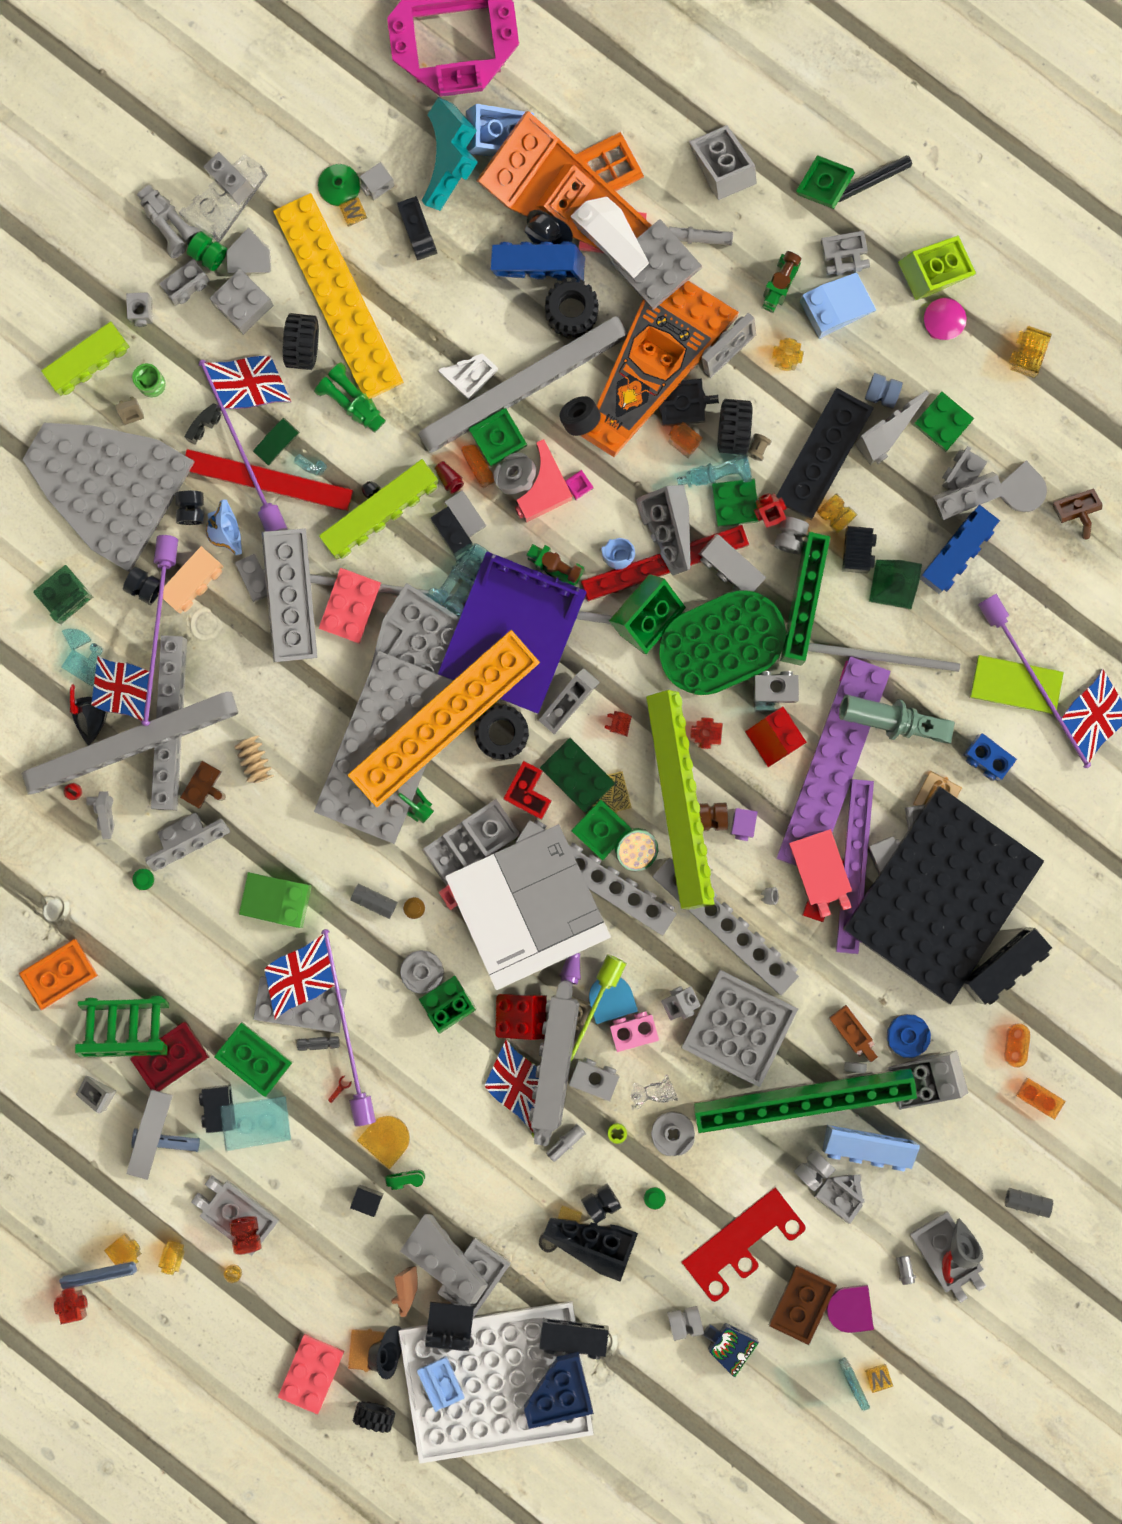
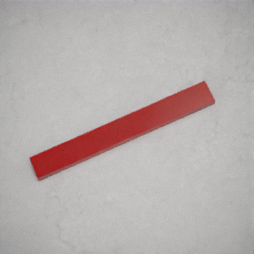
M189 449L186 450L185 456L195 461L189 473L256 489L245 463ZM250 465L262 491L347 512L349 510L353 494L351 489Z
M743 525L716 533L735 550L749 546ZM714 535L690 543V566L701 563L700 559L702 557L699 553ZM659 553L631 563L624 569H614L582 580L581 585L583 590L587 592L585 595L587 602L641 584L649 574L661 577L671 572Z

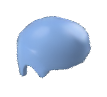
M624 538L609 539L606 546L601 548L603 560L609 567L614 569L626 568L635 557L634 545Z

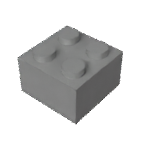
M241 269L210 297L213 305L243 335L274 306L271 299Z

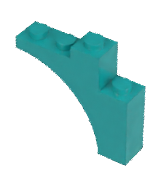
M438 97L427 114L432 122L436 136V161L430 184L421 201L424 205L441 211L460 179L467 180L478 161L466 149L477 129L453 103Z

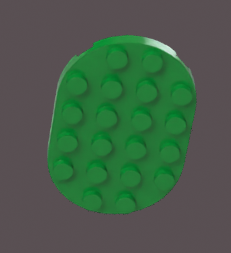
M737 590L723 594L684 612L668 625L660 643L659 654L662 668L669 680L681 690L695 695L718 693L766 671L777 661L785 644V623L776 605L767 597L757 592Z

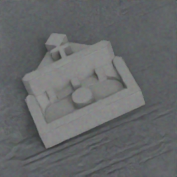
M250 228L227 250L228 273H236L239 269L244 273L271 272L269 246L262 242Z
M859 1174L826 1179L814 1197L847 1224H850L862 1208V1203L865 1202L860 1184L861 1176Z

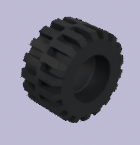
M566 278L562 280L561 284L555 283L554 288H550L545 299L546 320L549 321V326L551 328L554 327L555 332L558 334L562 332L564 337L572 334V338L577 337L579 333L581 336L584 335L586 330L590 331L592 325L596 323L599 303L596 292L592 291V287L589 284L586 286L585 281L581 279L580 282H576V278H571V281L567 282ZM566 299H577L584 305V311L577 317H566L559 310L560 304Z
M289 313L287 316L283 334V362L286 368L306 370L314 368L319 340V324L316 315Z
M723 400L718 428L717 448L719 453L746 455L749 449L753 406L751 401Z
M494 705L479 716L478 721L475 723L474 735L477 745L485 755L495 760L512 759L522 752L523 748L527 745L529 729L526 719L514 707ZM498 720H506L514 727V737L506 745H497L489 737L490 726Z

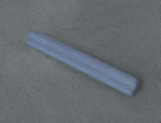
M135 1262L122 1263L66 1275L59 1280L62 1289L83 1286L134 1275L137 1272Z

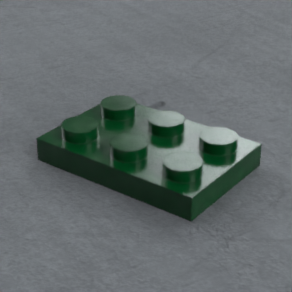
M571 738L540 767L585 814L616 784Z

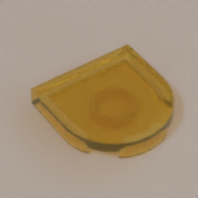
M383 1116L376 1119V1122L372 1123L357 1141L390 1169L406 1151L410 1141V1134L402 1120L394 1116Z

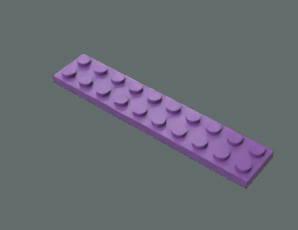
M851 656L849 657L776 859L796 866L789 843L830 829L833 833L870 730V726L840 720L839 709L842 699L848 694L880 703L891 671Z

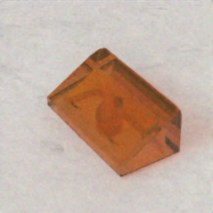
M476 445L461 447L462 454L480 486L484 489L494 483V475Z

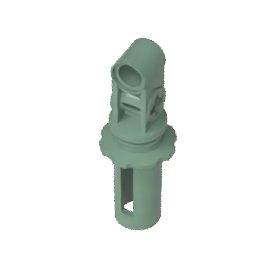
M846 694L842 699L839 709L840 720L886 730V734L891 740H895L899 734L905 738L916 735L932 739L936 742L951 744L955 726L954 721L918 714L917 709L906 708V704L900 699L893 705H887Z

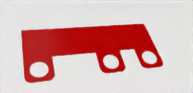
M775 1187L681 1263L710 1300L716 1302L729 1292L728 1284L718 1273L730 1263L741 1278H747L759 1267L758 1262L748 1250L750 1246L775 1226L790 1241L800 1236L806 1230V1226ZM795 1220L798 1222L799 1231L796 1234H789L786 1231L785 1225L788 1221ZM749 1258L752 1261L751 1270L748 1272L741 1271L738 1267L740 1259ZM713 1281H719L723 1285L721 1294L713 1295L710 1293L709 1285Z

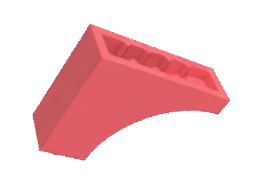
M544 439L536 443L541 461L538 477L531 489L517 499L518 506L515 507L519 518L524 517L526 523L572 501V494Z

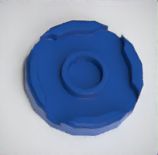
M904 1014L898 1016L890 1023L887 1029V1041L890 1048L902 1057H917L925 1052L930 1044V1029L927 1023L916 1015Z

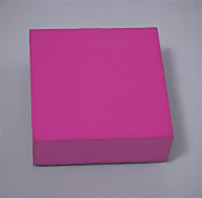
M582 470L565 480L575 500L594 489Z

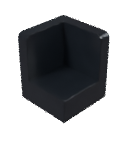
M359 1185L350 1209L374 1217L384 1193Z

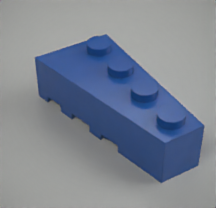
M500 242V245H492L491 271L496 276L525 278V274H529V277L540 280L550 276L557 279V281H562L566 277L576 278V282H580V279L584 281L585 257L572 242H562L561 244L541 242V245H533L530 242H521L520 245Z
M981 505L977 506L919 579L938 594L943 590L947 592L955 583L952 579L956 574L961 575L968 567L966 562L970 557L974 559L980 552L981 548L979 546L983 541L987 542L995 533L993 529L1000 520Z

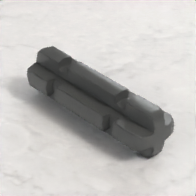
M338 1036L328 1039L327 1037L309 1038V1040L306 1038L297 1040L298 1051H306L307 1049L321 1050L328 1049V1047L335 1049L340 1047Z

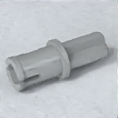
M575 1124L568 1133L560 1136L561 1139L547 1151V1156L555 1162L568 1149H573L572 1146L581 1137L586 1135L585 1131L578 1124Z

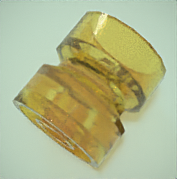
M838 493L832 496L817 511L822 519L830 520L829 526L836 534L841 532L858 515L850 506L844 507L845 502Z

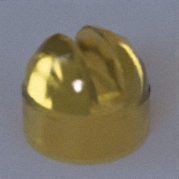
M229 1265L224 1271V1278L229 1283H236L242 1277V1270L238 1265ZM227 1272L231 1274H238V1276H227Z

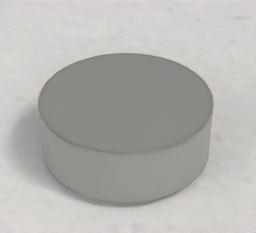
M845 1062L844 1070L846 1072H866L867 1064Z

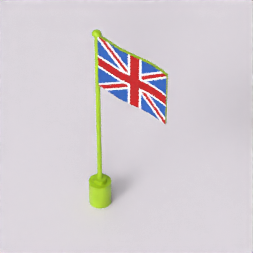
M610 954L606 955L596 977L599 980L598 984L602 987L573 1047L571 1062L605 989L617 986L627 964L625 961ZM506 1038L484 1086L497 1101L516 1114L528 1126L534 1138V1128H531L532 1121H529V1114L531 1108L535 1106V1100L532 1099L534 1087L538 1086L539 1078H536L537 1066L521 1055Z

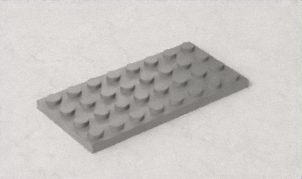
M378 651L314 812L395 844L410 807L398 794L402 793L411 801L413 800L427 764L378 807L369 800L347 774L448 686L452 680Z

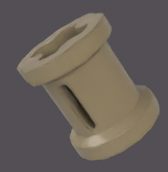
M755 433L753 436L754 441L746 455L754 460L763 461V454L767 445H770L772 441L761 434Z

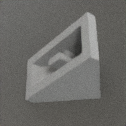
M85 1076L76 1095L95 1112L101 1113L107 1110L116 1090L89 1076Z

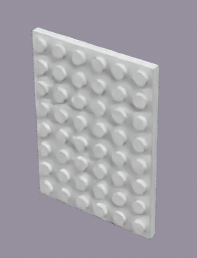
M572 1301L474 1317L469 1351L425 1347L428 1325L399 1330L419 1464L594 1435L591 1415L529 1429L524 1412V1404L556 1357L566 1355V1352L557 1351V1354L544 1353L543 1349H540L543 1318L576 1322ZM447 1356L465 1398L435 1412L417 1373V1369Z

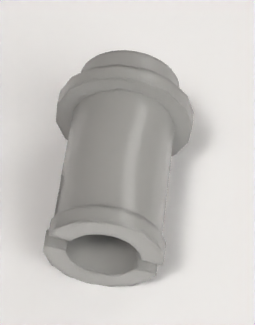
M910 1256L896 1258L901 1277L899 1281H902V1285L915 1283L916 1275L913 1274Z

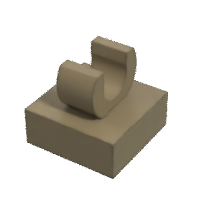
M130 397L131 400L126 402L121 400L116 405L117 412L124 425L144 419L143 411L134 397Z

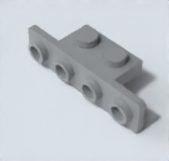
M195 812L157 832L164 849L146 857L145 861L153 871L163 869L166 865L182 859L193 851L230 833V829L222 819L203 828L201 820Z

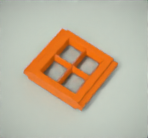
M621 132L576 154L615 191L644 178Z

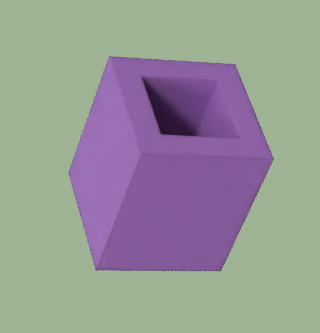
M735 808L730 834L735 835L736 840L748 841V837L753 838L758 812Z

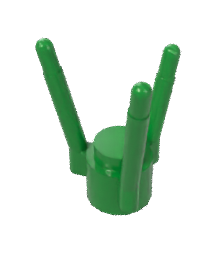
M418 787L416 793L423 803L419 801L417 805L402 793H399L398 796L413 808L412 812L408 811L406 815L416 822L421 821L424 824L434 812L430 808L432 803L426 799Z

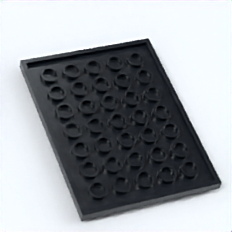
M938 786L842 930L938 998L951 1005L1044 863V860L941 786Z

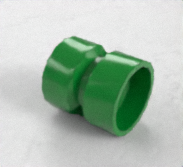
M202 231L193 237L187 248V255L196 261L202 260V265L210 271H215L222 264L227 254L225 246L217 241L213 242V239Z

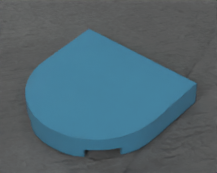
M620 977L616 987L611 986L610 989H605L594 1012L596 1024L638 1012L632 990L624 979ZM598 979L594 982L589 992L591 1008L602 987L598 984Z

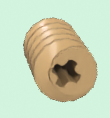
M260 736L245 739L234 747L235 750H242L237 756L238 758L245 759L240 764L242 767H248L244 770L245 775H251L247 778L248 783H259L274 777V775H267V772L272 768L264 767V764L269 760L261 759V756L266 752L258 751V748L263 744L262 742H255V740Z

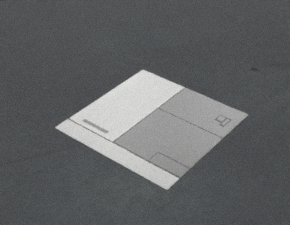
M559 824L445 876L496 990L611 938Z

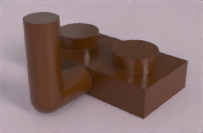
M1093 488L1053 502V508L1061 523L1080 518L1083 524L1082 538L1085 540L1089 539L1092 522L1088 514L1102 510L1103 507L1095 489Z
M202 761L180 798L198 809L202 807L208 795L213 796L219 801L225 800L226 795L213 787L222 771Z

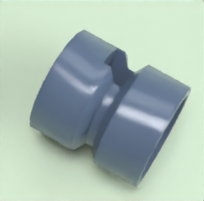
M874 373L865 400L874 403L881 401L883 406L894 409L903 382L895 379L887 381L886 376Z

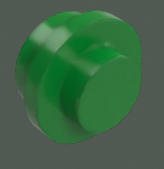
M139 869L134 873L132 881L137 889L148 890L153 886L155 878L150 870Z
M652 1187L645 1192L644 1202L648 1208L656 1210L665 1204L666 1196L662 1189Z

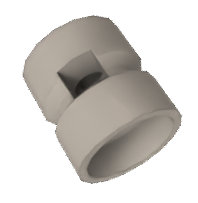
M786 516V519L781 522L779 529L782 533L777 535L774 547L788 553L801 554L804 544L802 538L806 537L809 524L803 520Z
M816 1150L807 1157V1163H801L794 1170L814 1192L823 1183L822 1179L828 1178L835 1171Z
M698 1306L685 1308L684 1312L680 1310L668 1312L674 1341L685 1339L687 1334H690L692 1337L704 1334Z

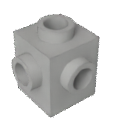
M682 986L670 991L671 996L661 1001L670 1021L681 1016L682 1019H686L694 1015L693 1010L701 1006L692 986L683 989Z

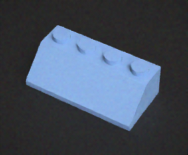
M827 1125L822 1151L828 1154V1158L840 1160L841 1156L849 1157V1161L862 1164V1160L871 1161L870 1165L884 1167V1164L893 1165L892 1169L905 1171L906 1168L912 1169L920 1145L909 1139Z

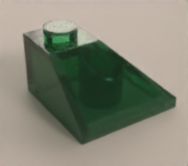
M876 560L869 602L911 610L919 585L922 564L904 560Z

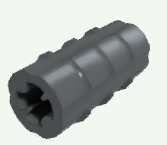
M359 883L350 899L352 902L388 919L391 918L398 903Z
M1009 1188L1005 1198V1206L1049 1218L1053 1209V1200Z

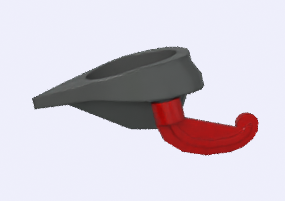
M960 1218L957 1219L951 1250L944 1255L942 1261L943 1277L947 1283L953 1282V1278L950 1277L951 1260L965 1269H972L983 1260L981 1246Z

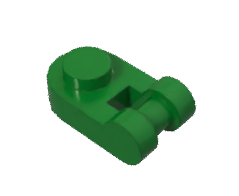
M418 1169L385 1176L386 1186L391 1187V1190L402 1189L407 1184L420 1187L424 1182L425 1172Z

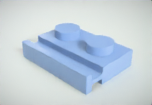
M447 1356L417 1369V1373L435 1412L465 1398Z

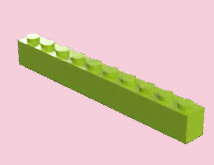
M665 690L648 695L646 699L681 909H696L714 905V890L711 886V870L707 862V847L704 844V828L700 820V805L696 796L697 786L693 778V763L689 754V740L686 736V720L682 712V698L677 691Z

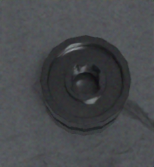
M191 490L176 492V506L179 507L176 511V523L180 525L204 524V510L201 509L204 505V493ZM185 509H195V511H185Z
M134 567L124 582L123 591L134 597L138 595L139 600L152 605L159 596L160 579L153 575L148 577L147 572Z
M608 1183L597 1189V1194L591 1193L581 1199L595 1224L604 1220L607 1213L613 1214L622 1208Z

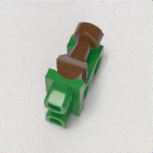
M786 251L785 255L781 254L777 263V267L781 268V270L775 273L771 282L768 281L763 294V297H765L763 309L774 313L778 304L783 305L787 292L801 265L802 258L796 253Z
M532 544L526 555L528 561L534 563L536 570L542 573L544 570L549 576L555 579L558 578V580L575 587L585 571V568L579 564L573 567L561 561L558 553L551 552V548L546 545L541 549Z

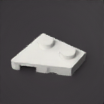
M479 354L472 357V359L457 362L453 366L443 367L439 370V373L464 397L470 400L498 371V368L484 354Z

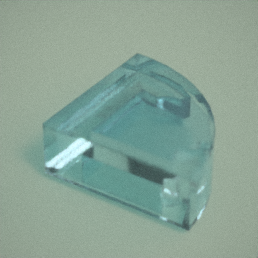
M65 629L62 631L71 650H75L92 641L81 630Z
M756 702L754 704V712L776 711V704L774 702Z

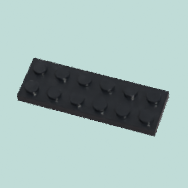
M836 387L776 495L778 499L782 497L787 508L809 520L813 519L872 413L873 407Z

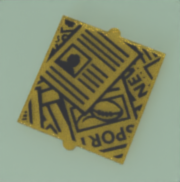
M623 771L608 775L616 784L601 800L615 813L632 808Z

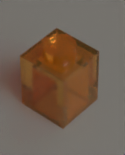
M684 422L680 426L675 425L668 434L670 436L668 443L687 458L693 454L703 440V437Z

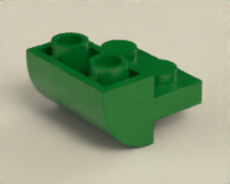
M453 976L419 999L439 1034L477 1010L456 976Z

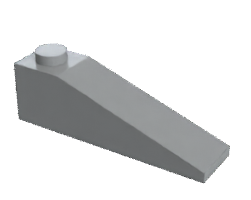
M927 390L908 402L903 407V410L895 411L886 420L883 419L860 436L855 445L870 465L875 461L879 464L888 457L886 453H888L929 395Z
M684 485L665 486L636 498L641 520L644 525H648L652 533L651 538L653 542H657L661 549L660 554L671 574L677 575L690 570L689 504Z

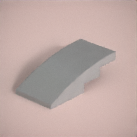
M495 799L423 848L422 851L447 886L448 882L445 876L492 855L518 837L520 833L497 799Z

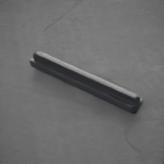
M906 155L849 183L838 202L910 168L913 164L911 158Z

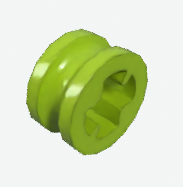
M614 1123L608 1128V1138L612 1143L620 1144L625 1141L627 1137L625 1126L620 1123ZM614 1128L617 1130L622 1129L624 1132L621 1133L623 1135L622 1138H613L611 1134H614L612 1130Z

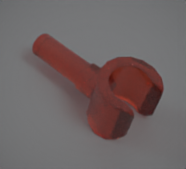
M342 1076L339 1079V1086L328 1101L333 1103L344 1089H348L351 1086L352 1080L348 1086H342L341 1081L345 1077Z

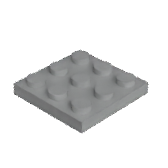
M661 219L637 238L649 264L635 278H632L617 263L611 260V264L652 310L702 269V265Z

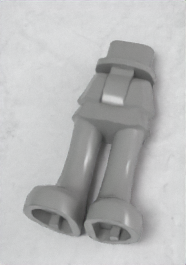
M148 185L137 194L141 200L140 204L144 207L147 218L151 219V223L156 225L168 242L167 252L171 258H178L185 252L186 245L166 221L170 220L188 245L201 230L185 223L176 212L175 206L170 204V200L162 196L158 190H154L151 185Z

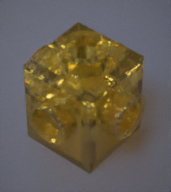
M785 338L780 340L778 346L774 345L772 358L775 359L774 367H778L783 371H795L797 364H801L804 351L800 350L801 343H797V340L792 338Z

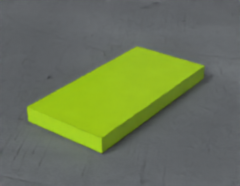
M978 655L970 698L1053 714L1024 664ZM1030 665L1057 710L1064 672Z

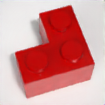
M523 761L503 800L542 820L552 802L549 798L533 791L543 771Z

